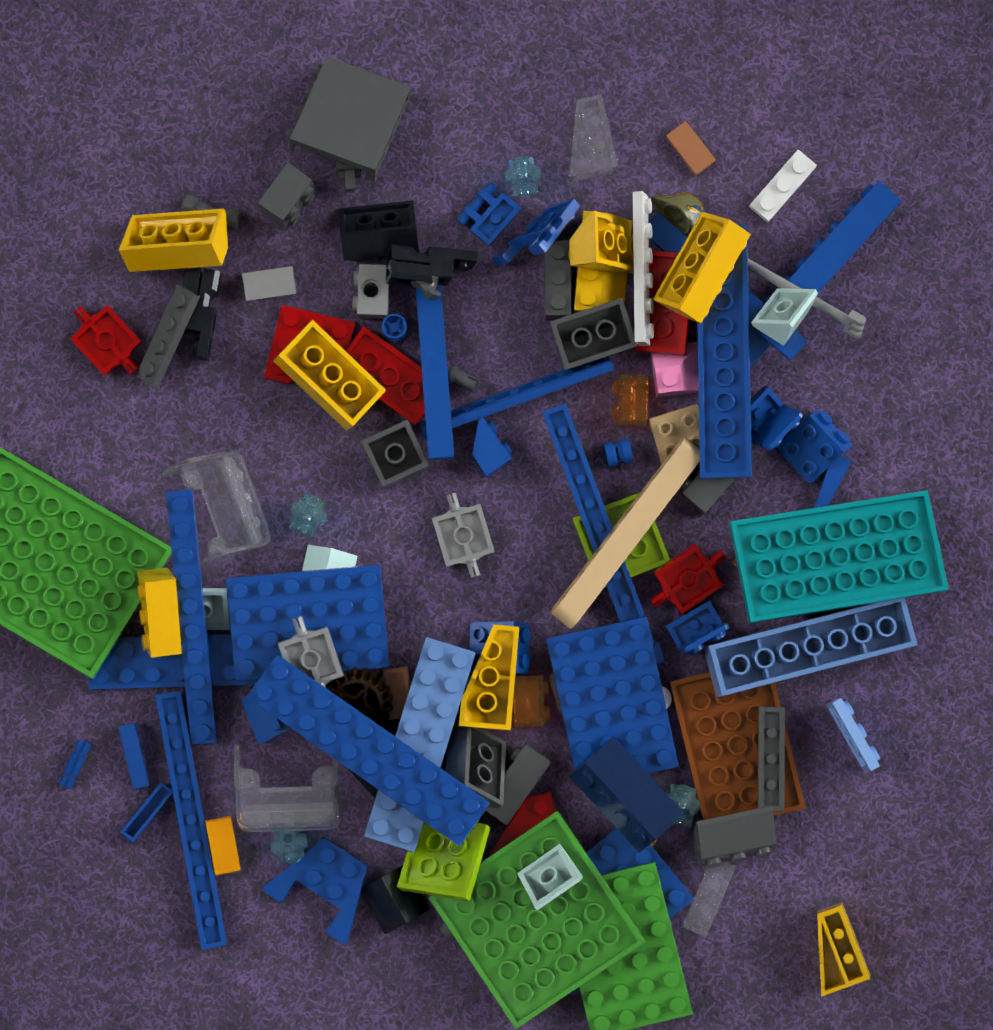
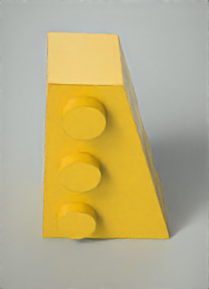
M168 568L137 571L139 582L137 586L139 601L141 600L142 606L140 622L141 625H144L145 635H142L143 650H147L151 658L182 654L175 577Z
M840 902L819 910L817 920L822 997L869 980L870 973L843 903Z

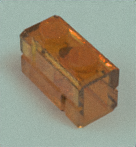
M619 374L618 380H613L612 396H617V405H612L611 421H616V427L641 429L647 427L648 375Z
M543 675L515 676L513 696L514 728L545 727V722L550 721L549 706H544V696H549L548 680L543 681Z

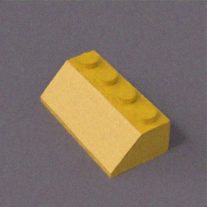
M225 209L132 215L119 247V252L129 272L222 266L228 250Z
M583 211L582 222L590 211ZM605 213L613 218V224L616 226L621 225L625 229L624 233L631 237V220ZM577 267L573 313L619 298L623 299L625 305L627 273Z
M701 212L653 300L687 319L702 323L703 319L708 315L713 301L720 293L728 274L733 270L741 251L746 247L747 240L751 234L730 219Z
M313 320L273 360L346 431L353 427L386 391Z

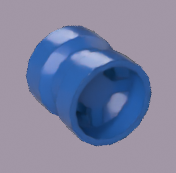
M390 314L384 318L382 322L384 337L390 342H400L406 337L407 323L401 315Z
M628 438L621 439L618 443L614 444L612 442L603 443L608 468L615 467L618 463L622 462L624 464L633 463V455Z

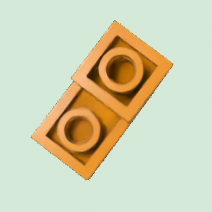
M231 816L206 820L215 875L240 871Z

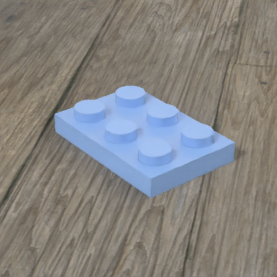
M838 698L827 703L828 710L863 771H872L880 766L878 763L880 759L879 754L873 746H868L864 739L867 737L863 726L860 723L856 724L851 715L854 714V711L849 702Z

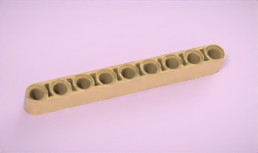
M684 437L675 446L551 609L550 613L569 629L573 628L700 462V449L690 440Z

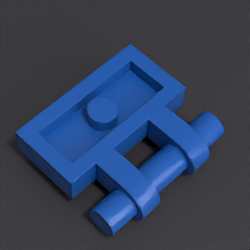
M490 182L484 189L480 188L476 193L477 197L469 206L466 205L461 210L462 214L457 219L462 226H465L469 220L475 222L470 232L488 247L491 246L522 209L503 192L497 199L491 196L497 188ZM484 203L488 204L490 207L480 216L477 211Z

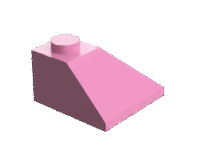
M698 342L687 343L686 356L650 353L656 398L699 392Z

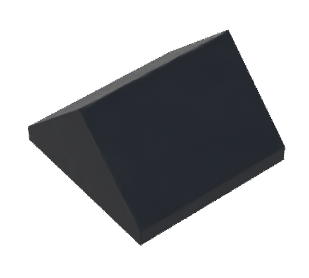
M403 865L362 888V894L384 934L401 927L430 909L421 893L403 891L397 887Z

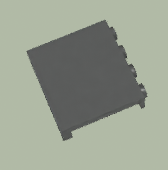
M326 56L323 65L318 64L314 75L316 81L314 85L310 84L305 95L307 99L305 106L300 105L296 115L298 122L296 126L292 125L288 132L287 140H290L289 151L293 152L295 146L305 148L366 171V179L375 181L409 101L411 87Z

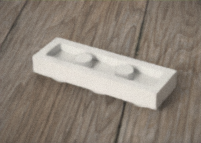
M797 150L749 205V208L768 223L817 165L800 150Z

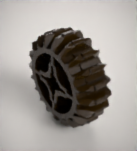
M353 667L352 675L349 671L344 670L343 678L334 679L335 683H329V690L336 696H341L352 707H355V701L364 692L363 701L357 706L356 710L368 715L370 713L374 716L369 719L381 727L384 726L383 720H389L390 715L386 711H392L393 705L387 702L392 701L394 697L391 694H385L390 691L391 687L390 685L382 687L385 678L381 677L379 680H376V671H373L371 676L367 675L368 669L366 667L362 669L361 674H359L357 667ZM352 683L364 684L359 690L343 688ZM371 688L378 697L379 707L369 697V690Z

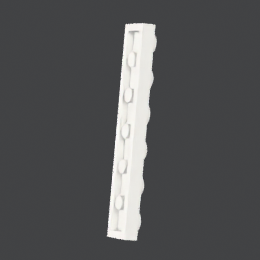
M643 191L633 192L635 343L639 346H650V339L654 337V327L650 323V313H653L654 306L652 298H649V288H653L652 273H649V263L653 261L652 249L649 248V238H652V225L648 223V214L652 213V201Z

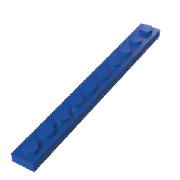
M565 403L543 411L542 414L595 553L613 528ZM624 561L606 584L619 621L645 616ZM650 630L651 639H652V644H653V643H655V641H654V638H653L652 633H651V630Z
M193 489L166 491L174 577L177 588L191 744L217 743Z
M181 691L155 695L201 950L224 946L227 945Z

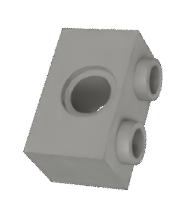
M359 264V271H354V286H358V296H353L352 309L357 311L358 318L384 319L388 316L390 284H386L385 280L386 269H389L386 265ZM367 287H376L378 289L377 295L367 297L364 294Z

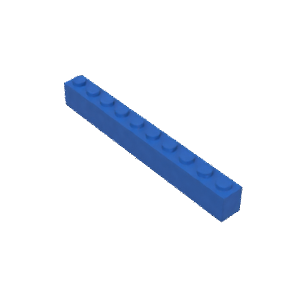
M880 181L874 186L869 184L860 194L863 199L858 204L852 202L844 211L846 217L840 223L836 220L827 230L830 235L824 241L820 238L811 247L813 251L808 259L803 256L794 266L797 271L791 277L786 275L784 279L802 289H816L819 293L902 200ZM769 293L762 302L765 304L772 294ZM749 326L751 367L771 344Z

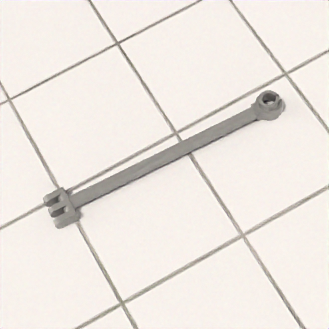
M748 259V270L779 288L802 289ZM817 297L812 304L814 308L845 325L843 332L854 338L861 337L866 318L854 310L848 315Z

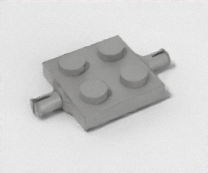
M452 493L454 503L452 502L451 495H446L450 510L444 515L432 518L445 565L450 567L456 564H467L470 578L475 577L472 568H474L476 577L481 574L476 561L483 556L495 553L481 504L471 507H460L456 493Z
M302 616L298 617V621L297 618H293L292 621L297 634L290 639L278 642L282 658L323 687L329 681L344 676L328 626L317 630H306Z

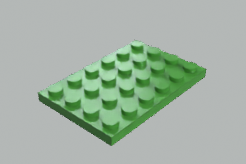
M655 861L601 874L646 942L579 987L590 1030H631L692 1015L693 1012Z

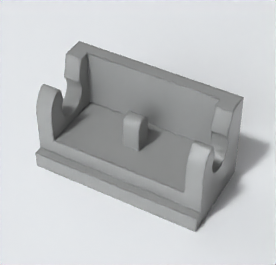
M293 266L242 273L246 301L296 294Z

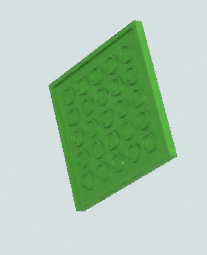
M556 811L480 863L470 901L433 895L429 897L515 1029L646 942L559 811ZM560 844L583 878L545 906L536 910L517 873Z

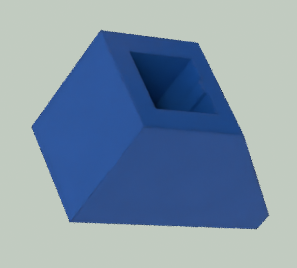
M482 417L478 421L472 458L487 479L511 462L512 458L510 455L513 452L505 441L501 443L496 437L498 430L491 420L486 422Z

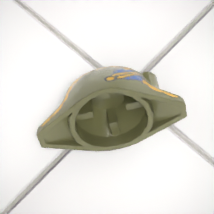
M679 192L666 196L655 194L651 197L652 204L658 212L686 237L689 236L701 212H704L702 202L690 193Z

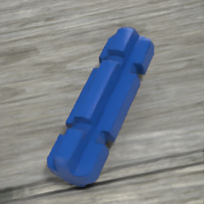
M80 739L77 740L74 747L75 752L71 753L64 769L65 774L59 780L60 786L67 789L73 787L74 777L78 776L86 758L84 755L88 753L91 747L90 743Z

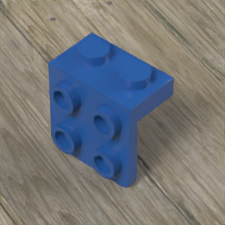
M765 385L751 399L752 444L770 451L778 447L782 442V438L798 426L803 414L799 410L783 404L773 391Z
M819 409L805 418L777 447L781 455L808 483L814 482L830 465L853 446L849 442L848 435L842 430H838L832 424L831 417Z
M707 601L665 625V628L680 653L687 652V654L692 655L703 649L702 643L707 640L715 642L726 636L725 630L729 626L727 623L721 622L711 602Z
M516 621L471 623L470 651L476 653L470 672L473 673L493 625L519 627L515 674H529V641L531 639L529 623Z
M247 696L242 699L244 710L259 744H266L291 729L248 699Z

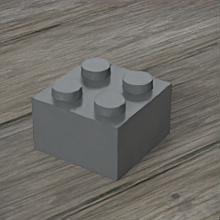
M287 162L258 202L261 213L284 230H287L289 226L294 227L301 218L300 211L304 206L309 207L316 197L313 180Z
M408 420L361 441L383 490L430 469Z

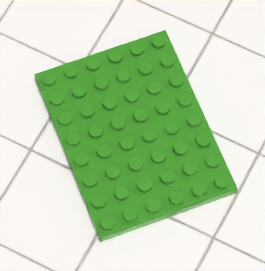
M0 447V626L93 680L141 604L137 590L139 585L137 571L163 568L172 555V549L169 545Z

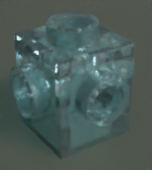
M518 156L508 159L509 169H505L506 184H511L513 196L537 194V181L541 180L540 165L535 166L533 156Z
M303 493L299 501L295 500L291 507L290 515H293L289 529L313 538L318 527H323L327 520L328 513L325 512L327 501Z
M670 784L667 794L684 812L673 824L691 827L694 814H698L700 799H696V788L687 785Z
M297 820L272 826L275 840H270L273 856L278 855L280 863L293 864L300 861L301 858H305L304 849L308 848L305 833L300 834Z

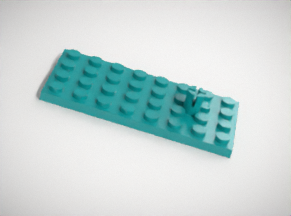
M928 490L735 520L729 523L749 624L949 590Z

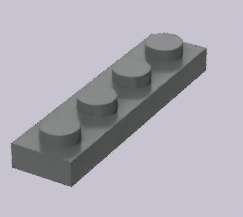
M176 286L136 377L150 386L159 388L200 296L183 286Z
M758 707L757 809L772 806L773 811H784L785 707Z

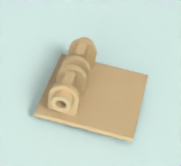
M698 404L649 418V427L651 432H653L661 465L684 437L700 449Z

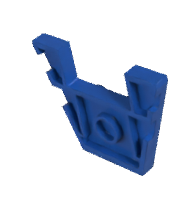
M573 198L549 206L525 227L527 231L522 236L513 238L508 243L509 248L503 254L498 252L493 256L492 260L497 266L507 264L524 246L529 244L531 245L528 249L534 256L545 253L566 224L575 217V212L580 205Z
M324 838L264 886L262 891L283 903L296 881L300 882L340 909L326 933L342 944L347 945L368 866Z

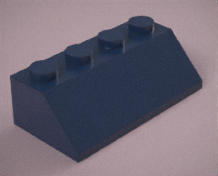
M614 736L580 762L569 776L639 853L659 838L684 813Z

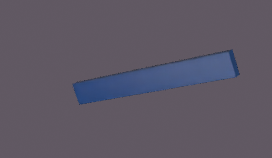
M657 212L648 222L652 225V238H649V240L663 252L679 253L687 237ZM749 291V326L791 361L807 344V340L797 331H794L783 346L755 328L751 322L765 304Z
M441 285L436 287V291H439L441 295L434 301L427 300L423 296L424 293L419 288H416L429 461L454 459Z
M606 356L567 370H560L451 410L452 428L614 370L612 361ZM425 419L418 423L424 439L427 438Z

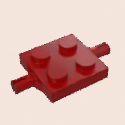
M108 305L97 314L91 316L82 306L77 307L83 316L76 309L73 313L83 324L79 331L70 338L104 376L120 365L130 375H133L135 372L128 365L135 371L139 367L129 357L142 344V341Z
M693 543L653 571L662 590L650 599L653 606L657 608L660 604L669 600L681 615L723 586L716 575L715 566L726 560V556L720 550L708 559L702 554L699 547Z

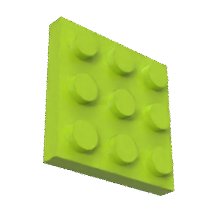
M640 493L604 506L612 528H614ZM579 515L572 518L586 557L589 560L594 551ZM655 521L625 559L631 578L658 568L670 560Z
M424 822L415 852H407L397 887L403 891L470 901L490 827L487 824L476 823L463 844L459 847Z

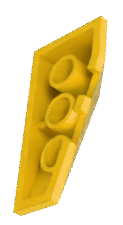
M590 211L569 240L568 257L570 266L634 274L633 237H628L621 225L616 226L613 224V218L608 214Z
M493 625L461 699L459 726L511 731L519 627Z

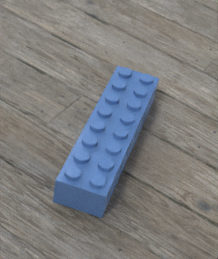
M902 598L845 610L709 645L703 649L715 695L720 697L916 646L917 641L906 600Z
M426 637L395 737L438 767H441L476 652ZM378 790L363 838L414 853L424 821Z

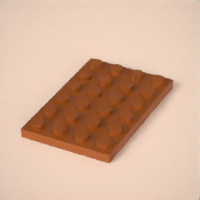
M710 672L670 681V689L702 820L757 809L758 707H781L775 682L716 697ZM786 726L784 811H773L774 816L806 808Z

